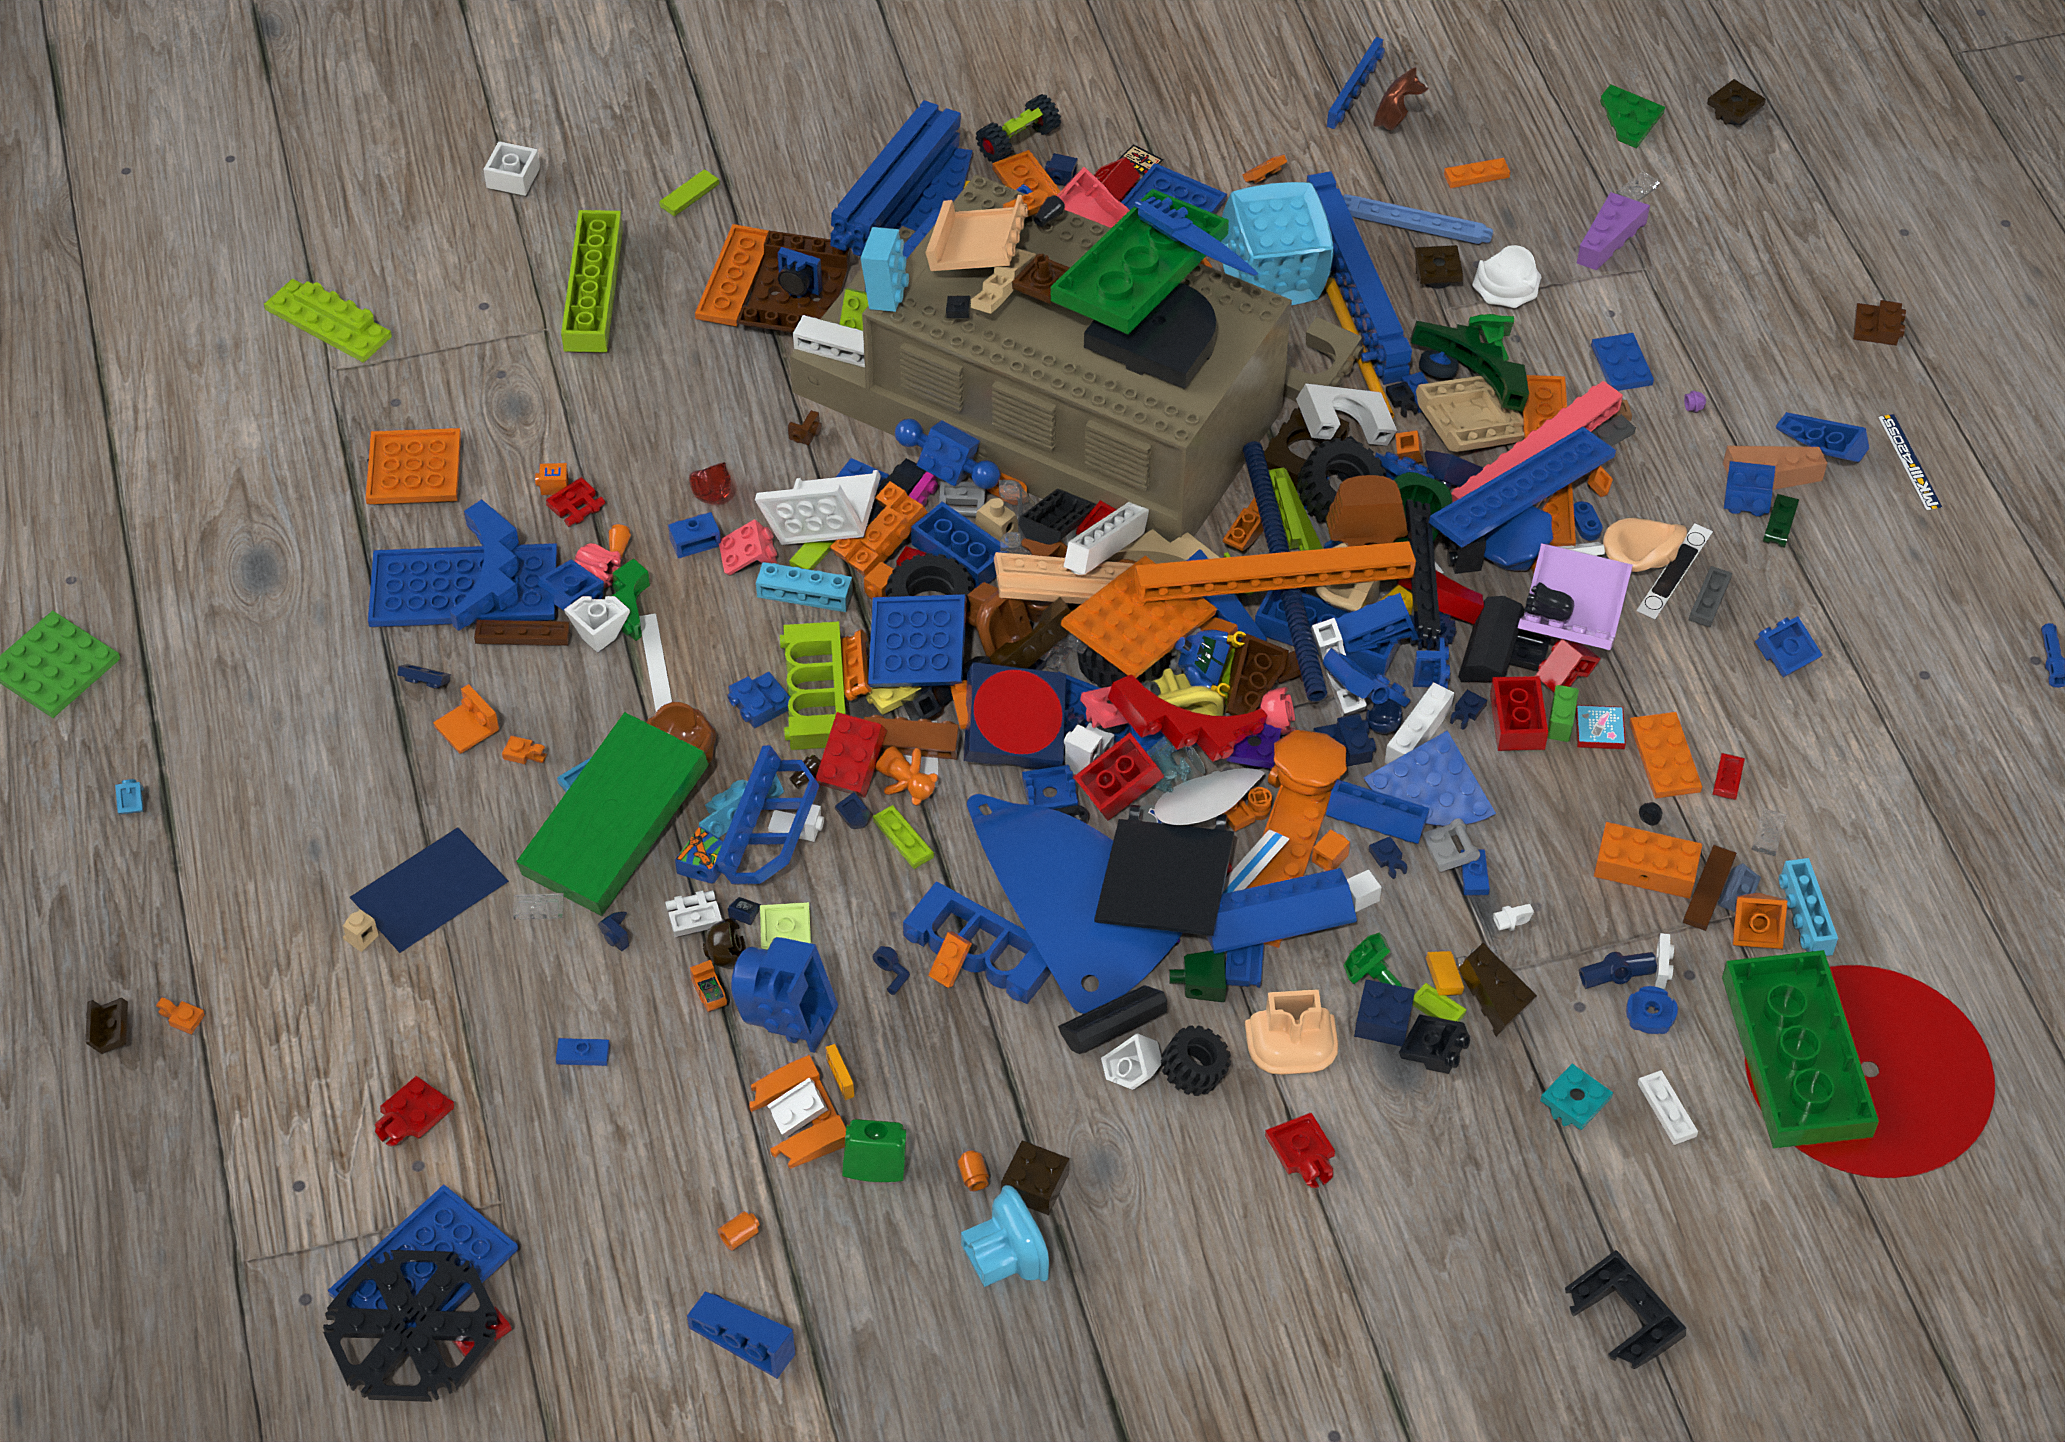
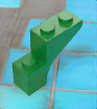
M633 558L612 572L614 582L612 585L616 591L612 596H615L630 610L621 630L625 635H630L637 641L642 637L636 600L640 593L650 586L648 571Z

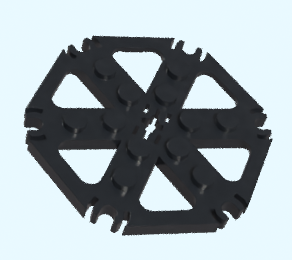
M390 1250L394 1257L391 1260L389 1253L385 1251L383 1252L385 1258L383 1263H376L372 1257L370 1258L372 1269H370L365 1261L327 1307L326 1319L334 1320V1323L330 1325L324 1324L323 1334L347 1387L350 1385L352 1391L359 1385H365L360 1392L362 1397H368V1400L432 1402L428 1392L431 1391L433 1398L438 1400L437 1390L439 1388L445 1387L449 1394L452 1393L450 1382L454 1383L457 1390L495 1343L496 1331L493 1329L489 1330L487 1327L498 1325V1315L474 1265L470 1266V1262L466 1260L462 1266H456L460 1260L458 1254L453 1255L452 1252ZM406 1262L435 1263L437 1265L436 1272L413 1298L400 1271L401 1266ZM365 1280H373L387 1309H354L347 1306V1301ZM463 1283L471 1285L480 1303L479 1308L474 1312L441 1311ZM415 1321L416 1327H409L407 1329L405 1323ZM343 1337L380 1339L366 1358L357 1365H353L348 1361L340 1343ZM434 1340L474 1341V1346L457 1367L450 1368L446 1366ZM408 1352L420 1376V1382L415 1386L385 1385L383 1383Z

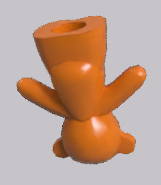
M894 746L886 749L876 763L877 771L898 781L887 786L884 789V793L892 795L908 789L912 796V803L916 806L920 805L922 800L929 798L935 789V782L939 778L934 773L929 775L920 773L921 751L918 748H915L912 752L911 764Z

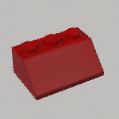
M1127 157L1101 166L1094 173V176L1119 202L1125 199L1126 192L1131 191L1136 186L1135 182L1140 178V174Z

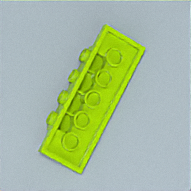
M292 278L264 303L266 311L363 363L392 337L390 330L374 322L373 314L370 310L357 308L352 300H342L335 291L330 293L325 291L318 282L312 284L307 281L302 284Z

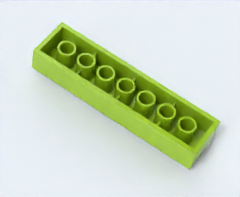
M578 211L561 330L563 350L565 352H607L623 235L621 211Z

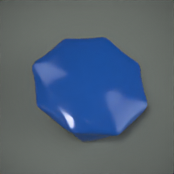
M1531 506L1484 534L1486 539L1484 557L1502 569L1527 571L1538 557L1541 543L1550 545V542L1553 540L1551 514Z

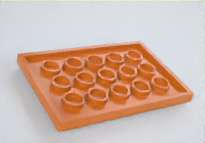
M1147 556L1142 557L1065 616L1061 622L1062 627L1125 674H1132L1135 678L1172 650L1179 638H1187L1213 617L1217 611V608L1203 597L1139 602L1134 584L1136 565L1156 564Z

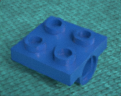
M1376 452L1375 457H1379L1382 462L1381 468H1385L1386 477L1391 480L1407 472H1416L1432 479L1435 477L1427 472V467L1417 464L1414 459L1405 456L1403 459H1399L1398 455L1391 452H1386L1385 455Z

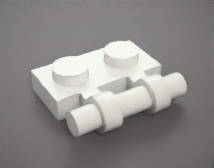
M702 890L696 892V895L683 898L682 896L674 897V900L665 902L667 911L675 910L668 912L674 937L708 930L716 922L722 920L717 901H713L715 900L713 891L703 892Z

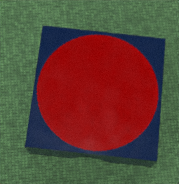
M973 662L967 673L966 706L968 719L964 738V761L993 765L1012 764L1037 770L1061 766L1064 755L1066 673Z

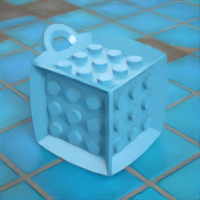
M1309 182L1270 183L1232 191L1222 215L1223 218L1229 220V231L1221 243L1246 261L1257 271L1258 275L1253 276L1223 264L1224 272L1291 299L1292 305L1317 300L1323 292L1330 274L1333 259V241L1325 210L1313 184Z

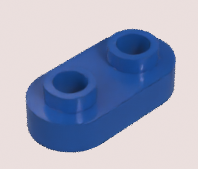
M1584 501L1573 504L1575 527L1579 535L1588 541L1600 538L1603 527L1593 506Z

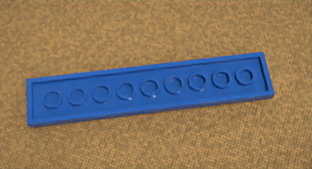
M1581 427L1432 514L1429 518V523L1462 548L1615 457L1616 450L1585 427Z

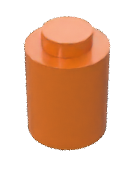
M743 1211L718 1228L717 1231L726 1247L733 1251L759 1232L757 1227L760 1224L753 1213L748 1214Z

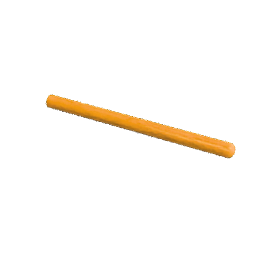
M1329 277L1325 290L1341 327L1359 335L1336 280ZM1361 357L1359 359L1356 358L1369 391L1381 392L1393 419L1394 413L1371 360L1362 362Z

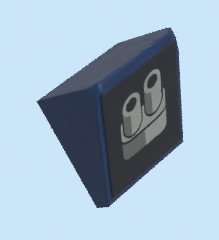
M738 897L729 905L728 916L751 925L760 910L761 904Z

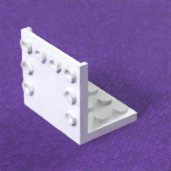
M873 470V474L808 481L796 478L793 489L757 493L755 501L781 545L864 537L881 475L878 470Z

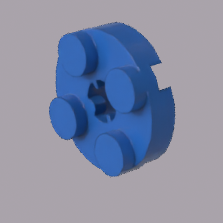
M1645 986L1640 988L1638 992L1632 993L1626 1006V1015L1630 1021L1631 1028L1649 1034L1667 1033L1675 1023L1678 1013L1676 1001L1674 999L1672 1001L1667 991L1655 986ZM1649 1006L1655 1007L1654 1011L1658 1010V1012L1652 1014L1647 1010Z

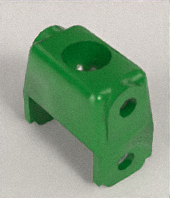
M853 1119L849 1125H846L842 1176L868 1182L903 1181L906 1154V1129H904L903 1125L899 1122Z

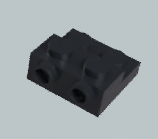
M1419 1014L1399 1054L1401 1059L1424 1063L1426 1070L1449 1074L1452 1067H1458L1460 1052L1462 1048H1468L1470 1035L1463 1022Z

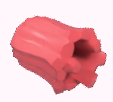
M592 543L581 547L577 551L575 562L604 581V588L612 586V572L621 567L622 558L618 551L610 552Z

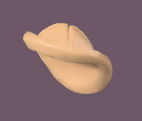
M1626 518L1618 520L1607 528L1604 534L1603 545L1609 559L1633 564L1631 572H1639L1649 568L1664 567L1673 562L1677 557L1679 546L1687 536V529L1684 525L1668 524L1640 518Z

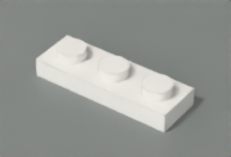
M1662 1070L1639 1078L1637 1084L1673 1145L1697 1137L1698 1131Z

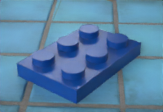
M1634 333L1592 339L1591 347L1607 384L1617 391L1653 385L1654 378Z

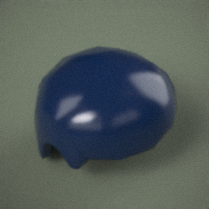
M1389 699L1383 704L1374 703L1372 710L1368 709L1366 714L1369 728L1379 734H1389L1397 730L1402 723L1401 705Z

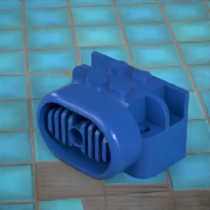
M776 937L772 940L768 949L748 947L740 954L736 961L732 974L731 991L742 1020L750 1025L764 1027L770 1033L784 1035L790 1043H796L799 1039L806 1040L810 1052L815 1053L838 1007V1002L816 944Z

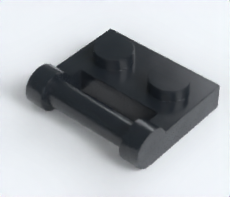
M1518 632L1509 664L1539 671V665L1546 659L1551 638L1546 636L1540 638Z

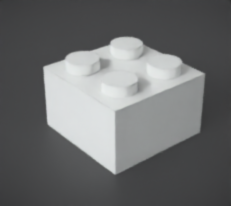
M498 141L483 169L486 188L526 196L540 169L538 149Z

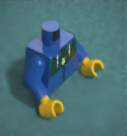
M1204 630L1187 638H1179L1175 644V648L1181 652L1178 666L1184 671L1191 686L1208 687L1220 694L1224 700L1227 695L1222 694L1220 690L1228 692L1230 686L1226 683L1218 685L1230 647L1227 642H1231L1234 647L1239 648L1245 643L1237 642L1236 636L1245 637L1246 634L1238 631L1234 635H1228V632Z

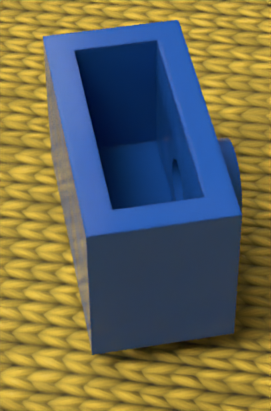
M711 512L668 524L669 539L678 559L719 547L721 543L720 531Z

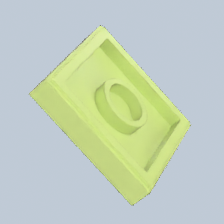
M809 902L760 905L761 948L768 949L772 940L776 937L811 943Z

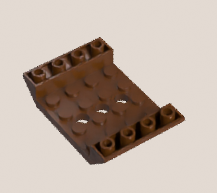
M769 230L764 242V260L749 304L748 306H742L737 323L794 332L803 315L821 319L843 291L848 276L851 248L843 251L830 246L831 239ZM781 247L821 259L822 291L819 295L807 292L801 298H792L793 295H789L780 286L777 278L779 274L778 251ZM772 292H779L777 295L771 294ZM814 298H820L819 301H813Z

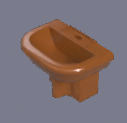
M985 582L968 594L971 607L966 614L965 622L977 628L986 656L990 657L1006 642H1017L1032 632L1022 599L1000 598L999 588Z

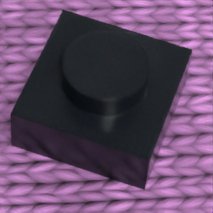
M970 295L947 296L946 318L970 317Z

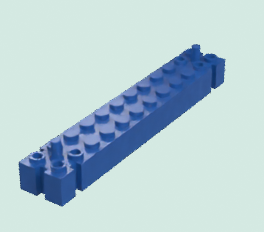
M1331 171L1307 175V182L1313 184L1321 200L1331 231L1333 259L1330 271L1334 272V278L1337 285L1341 288L1344 301L1346 300L1350 315L1354 317L1357 331H1360L1362 342L1368 349V352L1361 353L1362 362L1373 361L1375 372L1380 377L1383 385L1401 382L1403 376L1409 375L1410 368L1408 363L1411 362L1412 349L1407 338L1403 336L1402 326L1340 189L1336 187V181Z

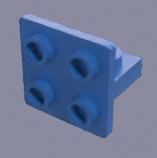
M1439 637L1437 651L1425 650L1416 652L1412 679L1413 687H1430L1434 682L1448 689L1447 679L1450 677V665H1447L1445 660L1449 659V646H1445L1444 638Z

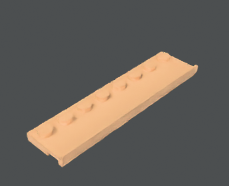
M996 552L994 556L1000 598L1054 602L1061 597L1065 603L1074 604L1084 603L1133 564L1104 561L1085 575H1078L1064 567L1065 558Z

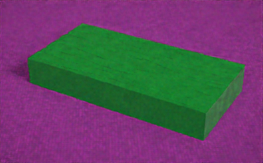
M624 712L516 861L521 874L586 909L603 916L709 766L705 752Z
M1824 950L1726 961L1722 980L1772 1148L1873 1137L1879 1120Z

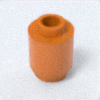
M975 1151L963 1153L957 1163L964 1185L970 1191H979L986 1188L989 1184V1174L982 1154Z

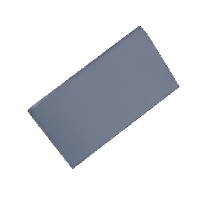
M1744 863L1734 867L1729 874L1718 905L1736 912L1737 896L1755 893L1761 877Z

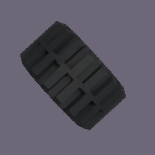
M1193 1025L1187 1026L1186 1029L1183 1027L1175 1034L1163 1051L1161 1066H1164L1162 1072L1168 1076L1167 1081L1170 1084L1174 1083L1176 1085L1174 1088L1178 1091L1182 1089L1188 1095L1192 1092L1194 1096H1199L1201 1093L1206 1095L1216 1088L1228 1072V1068L1231 1065V1060L1229 1059L1231 1056L1230 1051L1226 1050L1228 1047L1226 1042L1220 1040L1222 1037L1212 1033L1213 1030L1209 1028L1204 1030L1203 1026L1199 1025L1196 1028ZM1189 1055L1198 1059L1202 1065L1195 1063Z

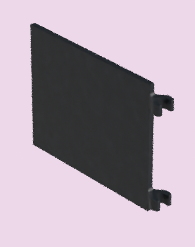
M1131 805L1129 818L1118 820L1094 922L1214 936L1234 839V831H1227V815H1218L1215 828L1209 829L1140 821L1141 815L1139 813L1141 806Z

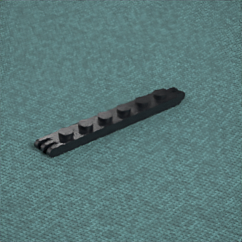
M1407 499L1405 503L1407 535L1416 560L1413 578H1411L1415 630L1420 632V639L1426 640L1428 637L1429 641L1435 642L1437 635L1440 633V618L1432 525L1429 523L1431 516L1430 504L1424 503L1422 506L1421 502L1415 501L1413 506V500Z

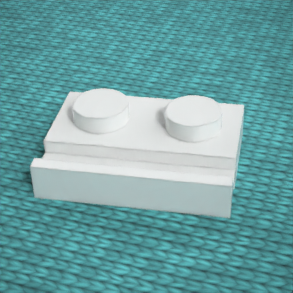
M811 1078L806 1079L767 1105L784 1137H788L828 1110L819 1090L815 1086V1082Z

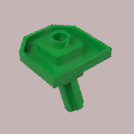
M1481 314L1470 317L1467 326L1479 328V335H1482L1484 342L1501 346L1503 360H1509L1502 341L1503 336H1510L1514 324V316Z
M1380 932L1369 935L1353 949L1343 966L1349 980L1353 984L1357 983L1368 973L1373 979L1377 978L1382 983L1402 987L1400 981L1387 968L1389 965L1383 960L1391 951L1385 937Z

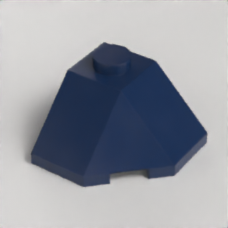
M1430 450L1425 451L1429 473L1435 476V480L1442 482L1449 489L1451 485L1461 487L1471 476H1476L1483 470V467L1452 454Z

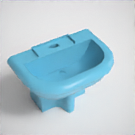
M1005 1185L1001 1190V1194L993 1201L992 1219L961 1232V1246L984 1287L1015 1273L1025 1280L1039 1279L1046 1281L1049 1278V1256L1042 1234L1018 1191L1013 1186Z

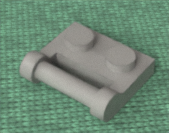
M941 481L939 504L943 501L945 504L977 505V508L951 507L963 516L976 517L977 511L985 504V489L979 488L974 482H960L953 486L946 481Z
M1455 819L1449 825L1422 833L1423 840L1439 872L1476 861L1480 857V852L1477 847L1473 846L1462 819ZM1451 836H1458L1465 850L1464 852H1458Z

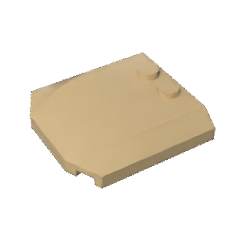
M1482 376L1421 384L1416 389L1418 406L1449 451L1459 452L1521 442L1524 438V432L1522 431L1523 418L1517 410L1501 408L1498 396Z

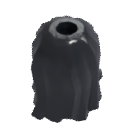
M1542 582L1532 587L1531 591L1535 595L1529 593L1526 607L1524 608L1525 612L1541 615L1550 620L1567 621L1570 618L1575 606L1574 600L1570 595L1552 590Z

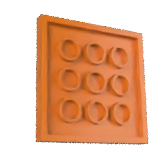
M460 428L371 431L366 503L391 504L457 501L461 447Z

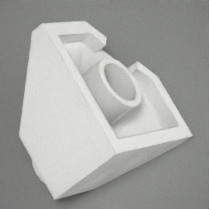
M582 596L564 609L582 639L596 652H599L616 639L630 613V610L615 596H605V599H592V596Z
M1138 1033L1101 1058L1106 1080L1132 1090L1153 1076L1161 1066L1162 1059L1158 1042Z

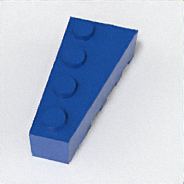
M705 1291L687 1315L689 1329L776 1379L779 1378L795 1356L793 1329L731 1303L717 1294L713 1295Z

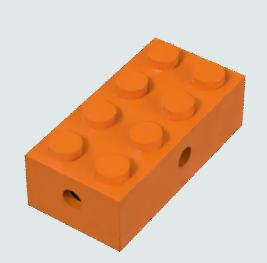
M1606 822L1594 877L1690 899L1695 883L1702 843Z

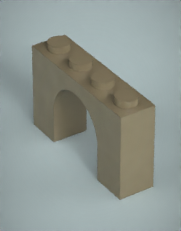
M1316 316L1306 331V345L1329 355L1334 363L1328 370L1318 374L1305 373L1286 364L1283 396L1297 402L1296 398L1305 384L1340 387L1344 375L1350 373L1353 362L1356 358L1359 359L1361 353H1363L1362 337Z

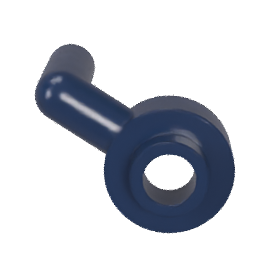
M880 946L872 957L881 969L893 971L898 975L887 988L891 995H895L909 978L910 973L898 963L899 959L893 948Z

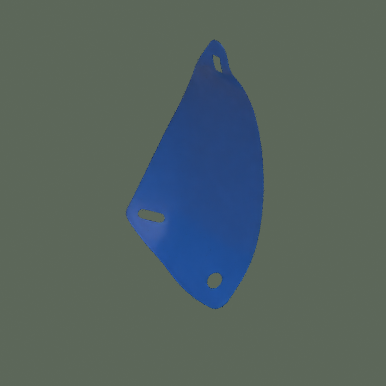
M975 794L968 799L967 808L974 828L1005 894L1067 1000L1077 1012L1084 1014L1126 994L1152 971L1182 935L1183 932L1094 922L1113 840L1077 818L1046 807L1011 803L983 794ZM987 803L992 813L983 815L978 807ZM1086 975L1095 976L1099 981V987L1093 992L1086 991L1081 984L1082 978Z

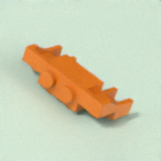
M891 481L875 497L884 509L866 528L864 537L838 539L830 546L835 555L851 565L864 577L880 562H884L900 543L908 537L911 532V526L928 513L922 504L909 497L905 490Z

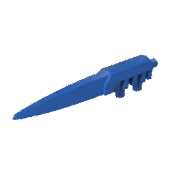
M1152 196L1146 201L1138 199L1135 202L1139 218L1172 240L1181 241L1200 253L1253 276L1258 275L1257 271L1235 252L1194 225L1191 220L1185 218L1188 215L1185 207L1170 211V206L1173 205V202L1169 197L1161 201L1159 199L1156 200Z

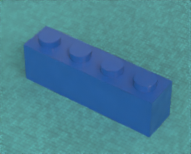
M1337 779L1331 792L1326 815L1337 820L1356 824L1362 828L1379 831L1384 835L1395 836L1404 841L1418 844L1424 831L1430 808Z

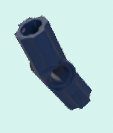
M1611 952L1603 961L1580 968L1579 976L1585 989L1611 981L1616 984H1624L1631 977L1656 973V957L1653 952L1623 956L1620 952Z

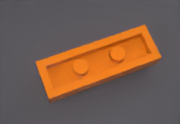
M1499 158L1448 167L1444 169V176L1449 187L1455 188L1510 178V170L1505 159Z

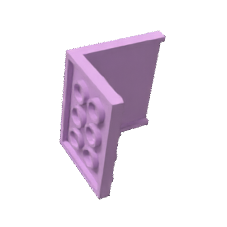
M1541 543L1529 593L1535 595L1531 591L1532 587L1542 582L1552 590L1570 595L1574 600L1575 606L1567 621L1550 620L1541 615L1525 612L1524 616L1520 618L1518 628L1611 650L1633 564Z

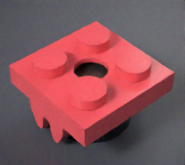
M1111 686L1083 692L1080 701L1087 708L1086 719L1088 722L1092 721L1093 728L1097 727L1099 730L1108 733L1124 731L1129 722L1108 699Z

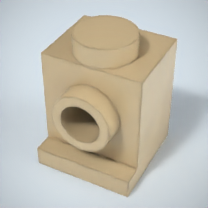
M362 910L352 913L343 925L345 933L343 940L360 952L379 936L375 920ZM366 932L367 935L362 938L361 935Z

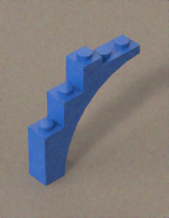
M482 499L464 511L467 527L477 536L484 549V563L474 588L462 602L450 611L452 625L458 631L470 625L484 613L489 612L494 606L502 611L519 599L516 583L510 579L519 571L517 558L510 551L519 544L517 529Z

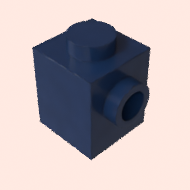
M1054 153L1051 161H1047L1045 171L1055 184L1066 186L1077 174L1078 158Z

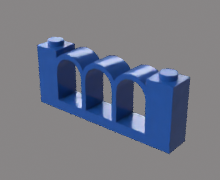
M936 881L903 921V935L908 941L923 947L928 943L930 949L938 954L944 938L938 937L935 933L951 913L968 922L958 935L969 942L979 929L993 935L997 939L990 948L979 955L968 953L962 968L969 972L985 971L988 982L993 986L1006 989V993L1012 999L1028 1004L1051 975V971L1027 931ZM1008 945L1026 954L1020 963L1009 971H1001L992 966Z

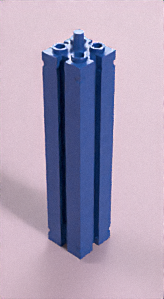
M925 100L922 101L920 107L913 112L841 200L838 208L832 211L831 226L834 229L831 232L830 246L843 251L851 248L854 255L861 257L872 227L893 229L951 157L953 151L959 147L960 133L956 131L960 127L961 113L948 108L942 112L938 110L939 105Z

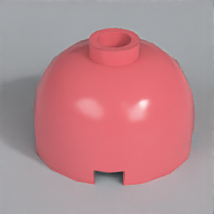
M1287 687L1267 692L1262 698L1260 708L1256 709H1263L1268 715L1265 723L1281 728V735H1287L1295 730V727H1291V721H1295L1292 698L1290 694L1285 695L1288 691Z

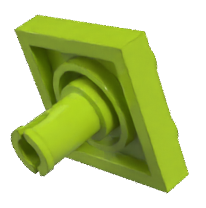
M851 288L845 289L839 325L863 331L862 313L869 306L866 292Z

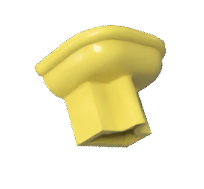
M1169 668L1163 671L1161 678L1154 680L1160 688L1161 694L1158 695L1159 698L1195 713L1224 716L1223 697L1208 687L1191 686L1185 674L1174 675L1172 669Z

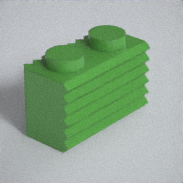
M1561 685L1555 686L1548 724V739L1564 742L1570 741L1579 693L1577 688Z

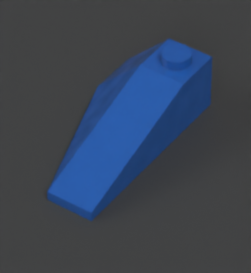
M1788 412L1784 414L1776 425L1777 430L1805 445L1820 447L1822 453L1827 456L1860 462L1869 450L1867 432L1864 427Z

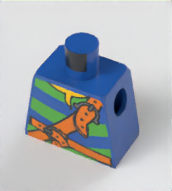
M699 826L675 859L677 874L710 884L715 883L721 873L724 874L715 863L723 841Z

